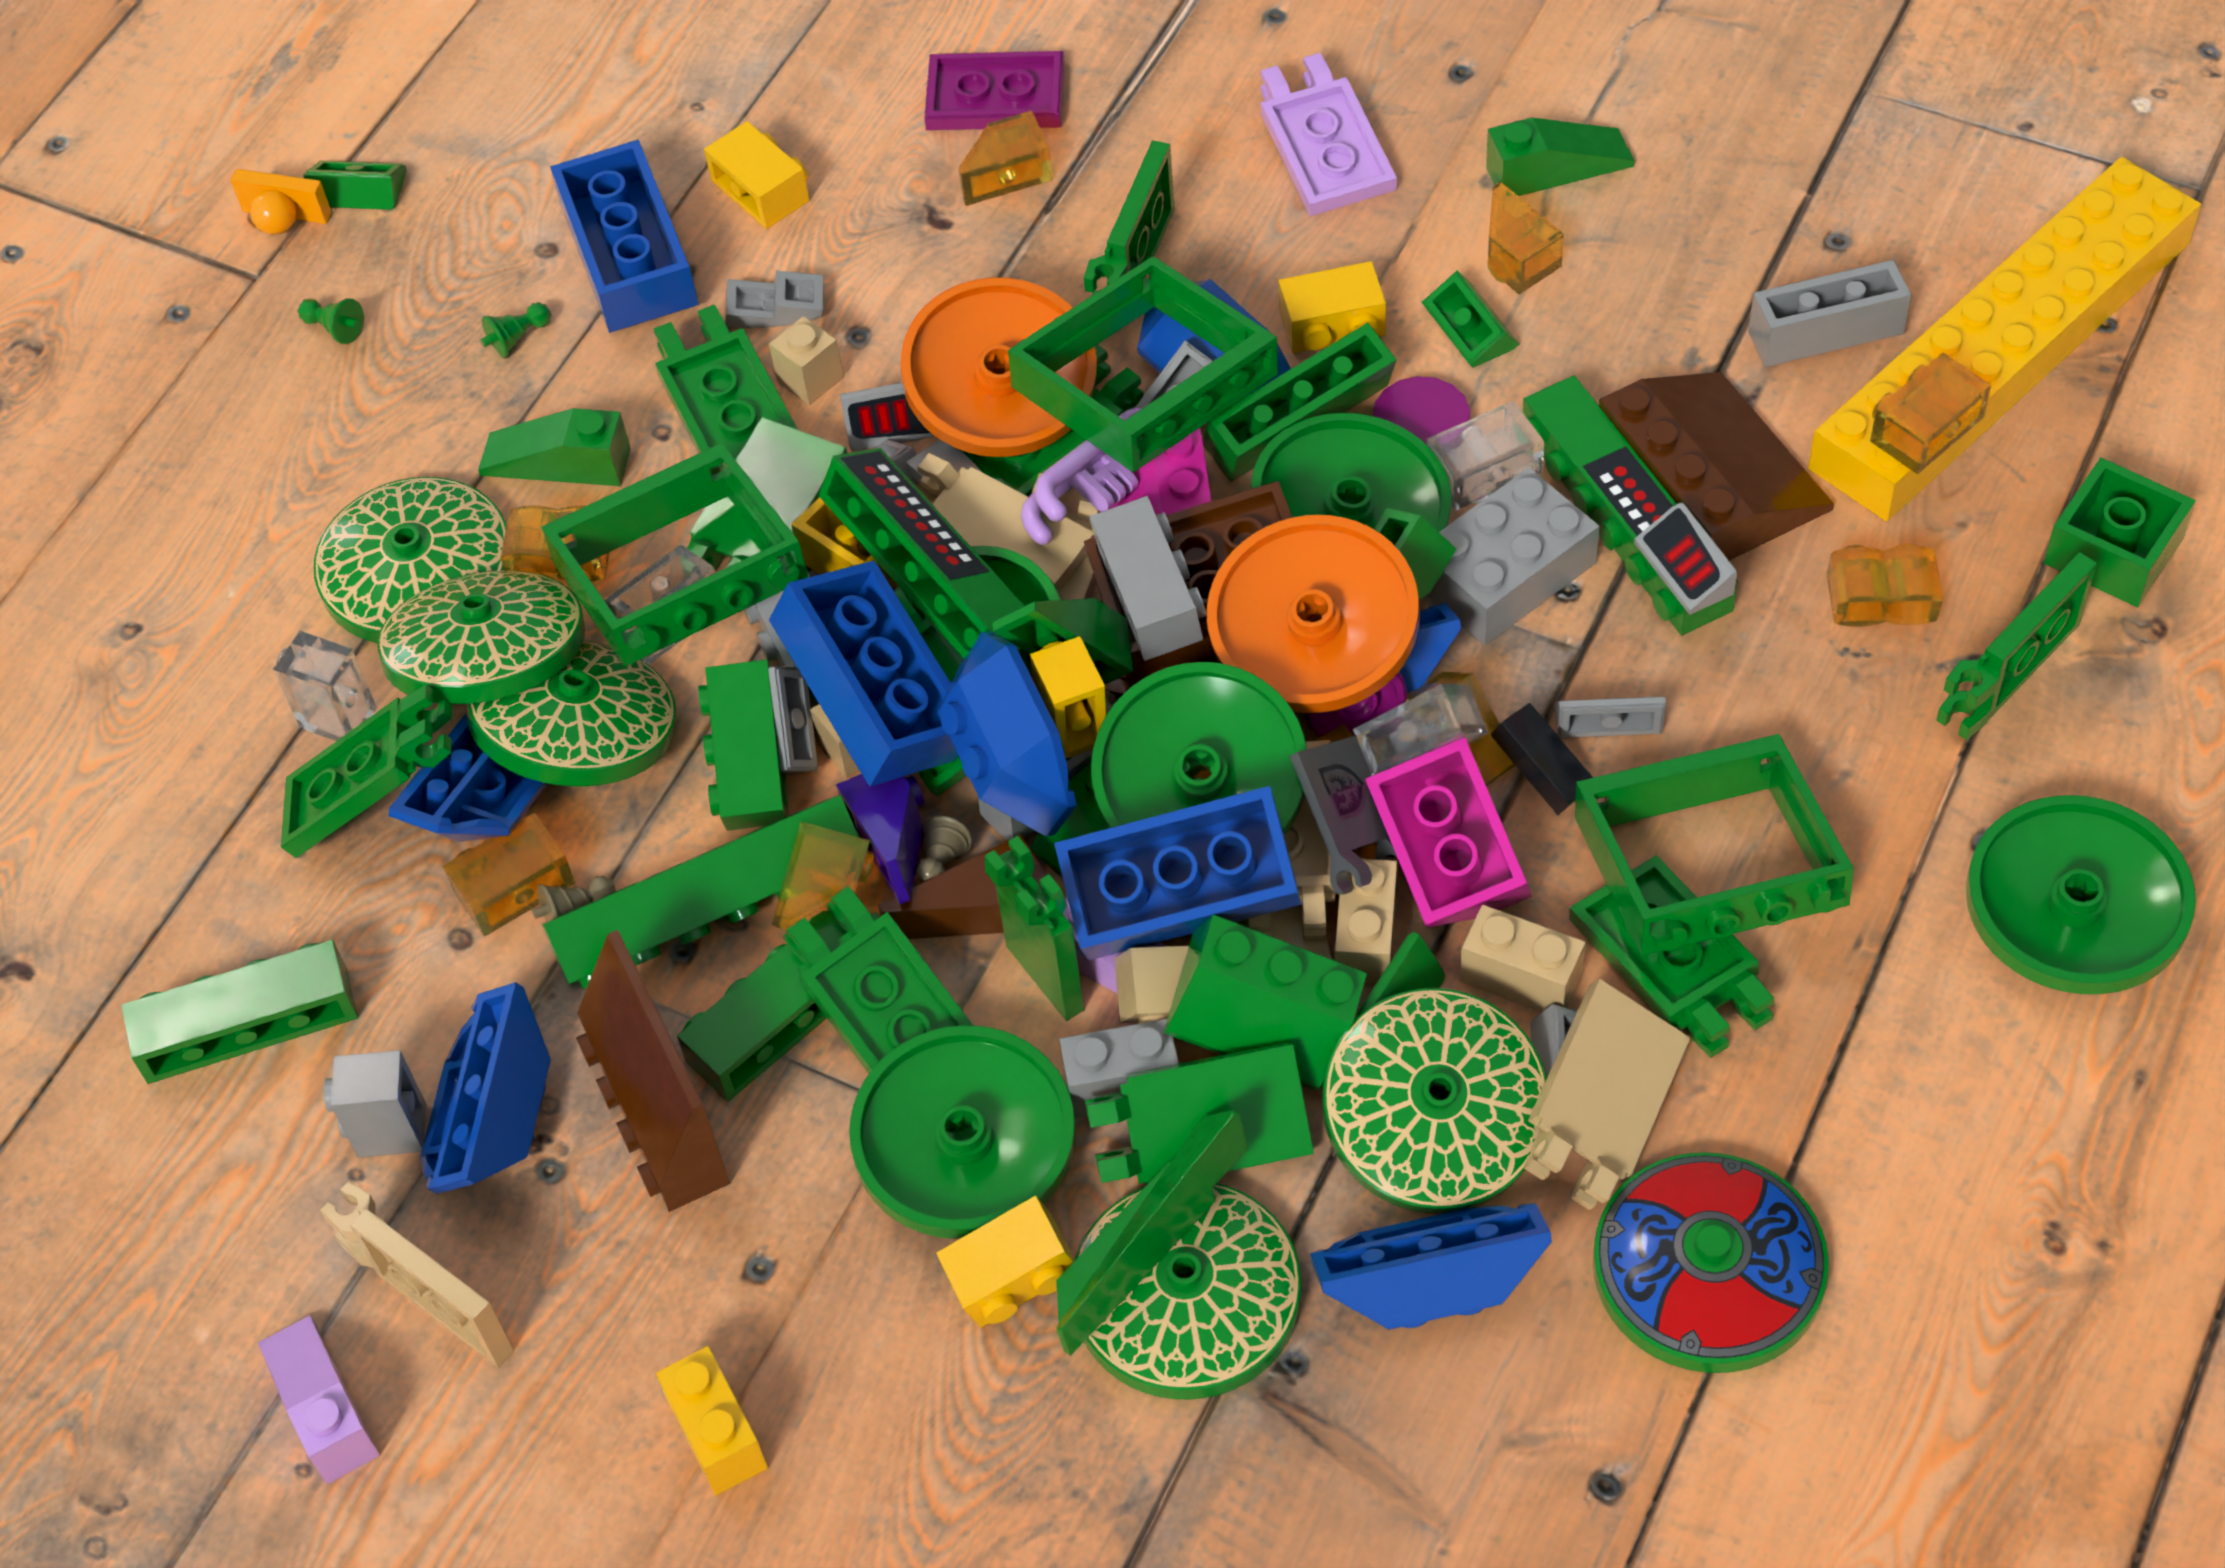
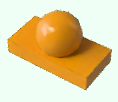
M236 169L230 179L242 211L250 213L252 222L264 233L270 235L285 233L293 226L295 220L327 224L332 214L322 183L319 180Z

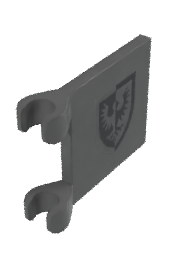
M1356 736L1290 755L1296 774L1331 856L1330 883L1333 890L1339 895L1350 893L1353 890L1348 879L1349 872L1353 875L1357 887L1368 885L1372 880L1371 870L1352 850L1377 842L1376 860L1393 861L1394 856L1397 857L1366 783L1365 779L1372 775Z

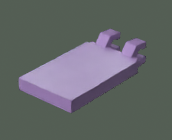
M1321 53L1303 58V64L1307 72L1303 73V80L1307 89L1290 93L1288 84L1278 65L1261 70V78L1265 83L1260 86L1261 94L1265 100L1261 102V116L1309 216L1397 190V177L1347 77L1333 80L1331 71Z

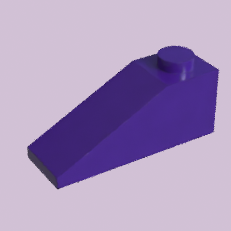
M860 774L836 784L838 793L843 799L865 851L899 904L910 901L923 834V822L918 806L925 804L922 791L915 777L910 775L905 778L904 776L869 787L863 775Z

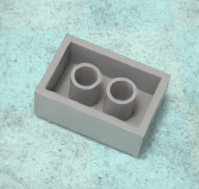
M1528 467L1439 532L1456 548V551L1447 564L1443 575L1428 596L1438 605L1446 603L1459 617L1461 625L1486 646L1596 564L1600 526Z

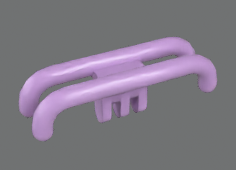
M1132 408L1120 414L1119 417L1125 421L1143 408ZM1086 440L1045 470L1038 478L1035 492L1027 498L1022 506L1021 519L1024 529L1036 543L1046 545L1052 540L1053 534L1051 529L1042 520L1041 513L1043 511L1052 521H1062L1066 517L1067 509L1059 498L1072 488H1075L1097 510L1103 512L1114 506V503L1122 500L1126 494L1135 490L1138 487V480L1129 469Z

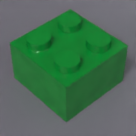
M2100 457L2053 526L2043 564L2061 572L2080 552L2097 562L2091 583L2092 587L2138 608L2184 539L2196 500Z

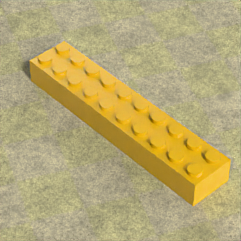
M2121 156L1814 431L1808 469L1888 522L2190 244L2201 203Z

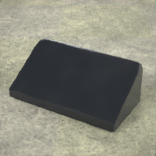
M1528 703L1505 719L1490 734L1557 815L1561 814L1576 801V782L1593 778L1531 703Z

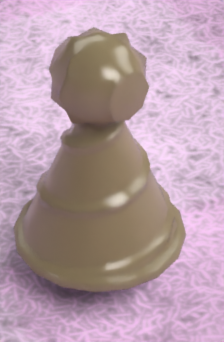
M935 816L928 819L922 828L926 859H922L917 865L915 874L923 883L945 872L944 864L965 855L971 849L972 837L967 827L956 818L949 816Z
M596 876L590 881L588 888H579L578 886L560 887L559 885L545 886L544 884H539L537 896L540 906L532 909L535 919L544 916L547 922L615 892V885L611 879L605 876Z

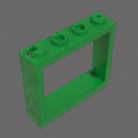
M1154 256L1128 271L1100 291L1092 294L1089 298L1063 315L1058 316L1052 322L1008 350L1011 386L1013 389L1133 473L1278 374L1277 336ZM1147 274H1149L1148 279L1144 278V276ZM1154 307L1224 353L1125 421L1055 373Z
M723 443L541 527L554 565L624 666H628L784 591L789 582L809 577L799 541ZM719 465L720 472L711 476L710 469ZM726 497H729L767 547V549L620 619L615 617L581 568V565ZM572 534L574 540L565 544L561 538ZM636 625V629L626 633L625 630Z
M1780 734L1576 782L1575 820L1641 956L1660 951H1671L1681 946L1714 938H1725L1734 933L1767 925H1778L1788 920L1821 912H1831L1837 908L1850 905L1854 868ZM1767 759V763L1761 764V760ZM1769 789L1813 870L1650 909L1610 827ZM1605 797V802L1598 803L1596 800Z

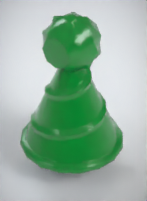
M346 298L338 303H331L324 307H321V304L316 299H304L297 310L299 318L304 323L315 324L319 322L332 335L334 340L340 344L353 342L360 335L363 328V309L355 299Z
M537 302L532 303L527 308V313L523 315L483 316L481 321L486 336L480 339L483 347L492 345L503 358H507L508 353L515 347L520 338L526 334L530 326L540 328L550 323L552 315L546 304Z

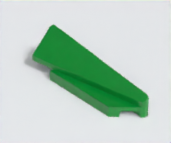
M1231 1110L1204 1116L1195 1126L1173 1160L1165 1165L1056 1280L1059 1320L1056 1330L1065 1353L1071 1356L1214 1204L1216 1200L1212 1187L1249 1149L1238 1112Z

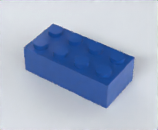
M639 139L550 166L561 207L609 333L699 305L690 266Z
M875 560L789 582L771 614L769 622L869 787L955 761L958 753L949 735L943 730L938 714L940 705L951 682Z
M1270 786L1054 843L1079 947L1088 960L1192 934L1212 915L1237 922L1302 905L1276 802Z

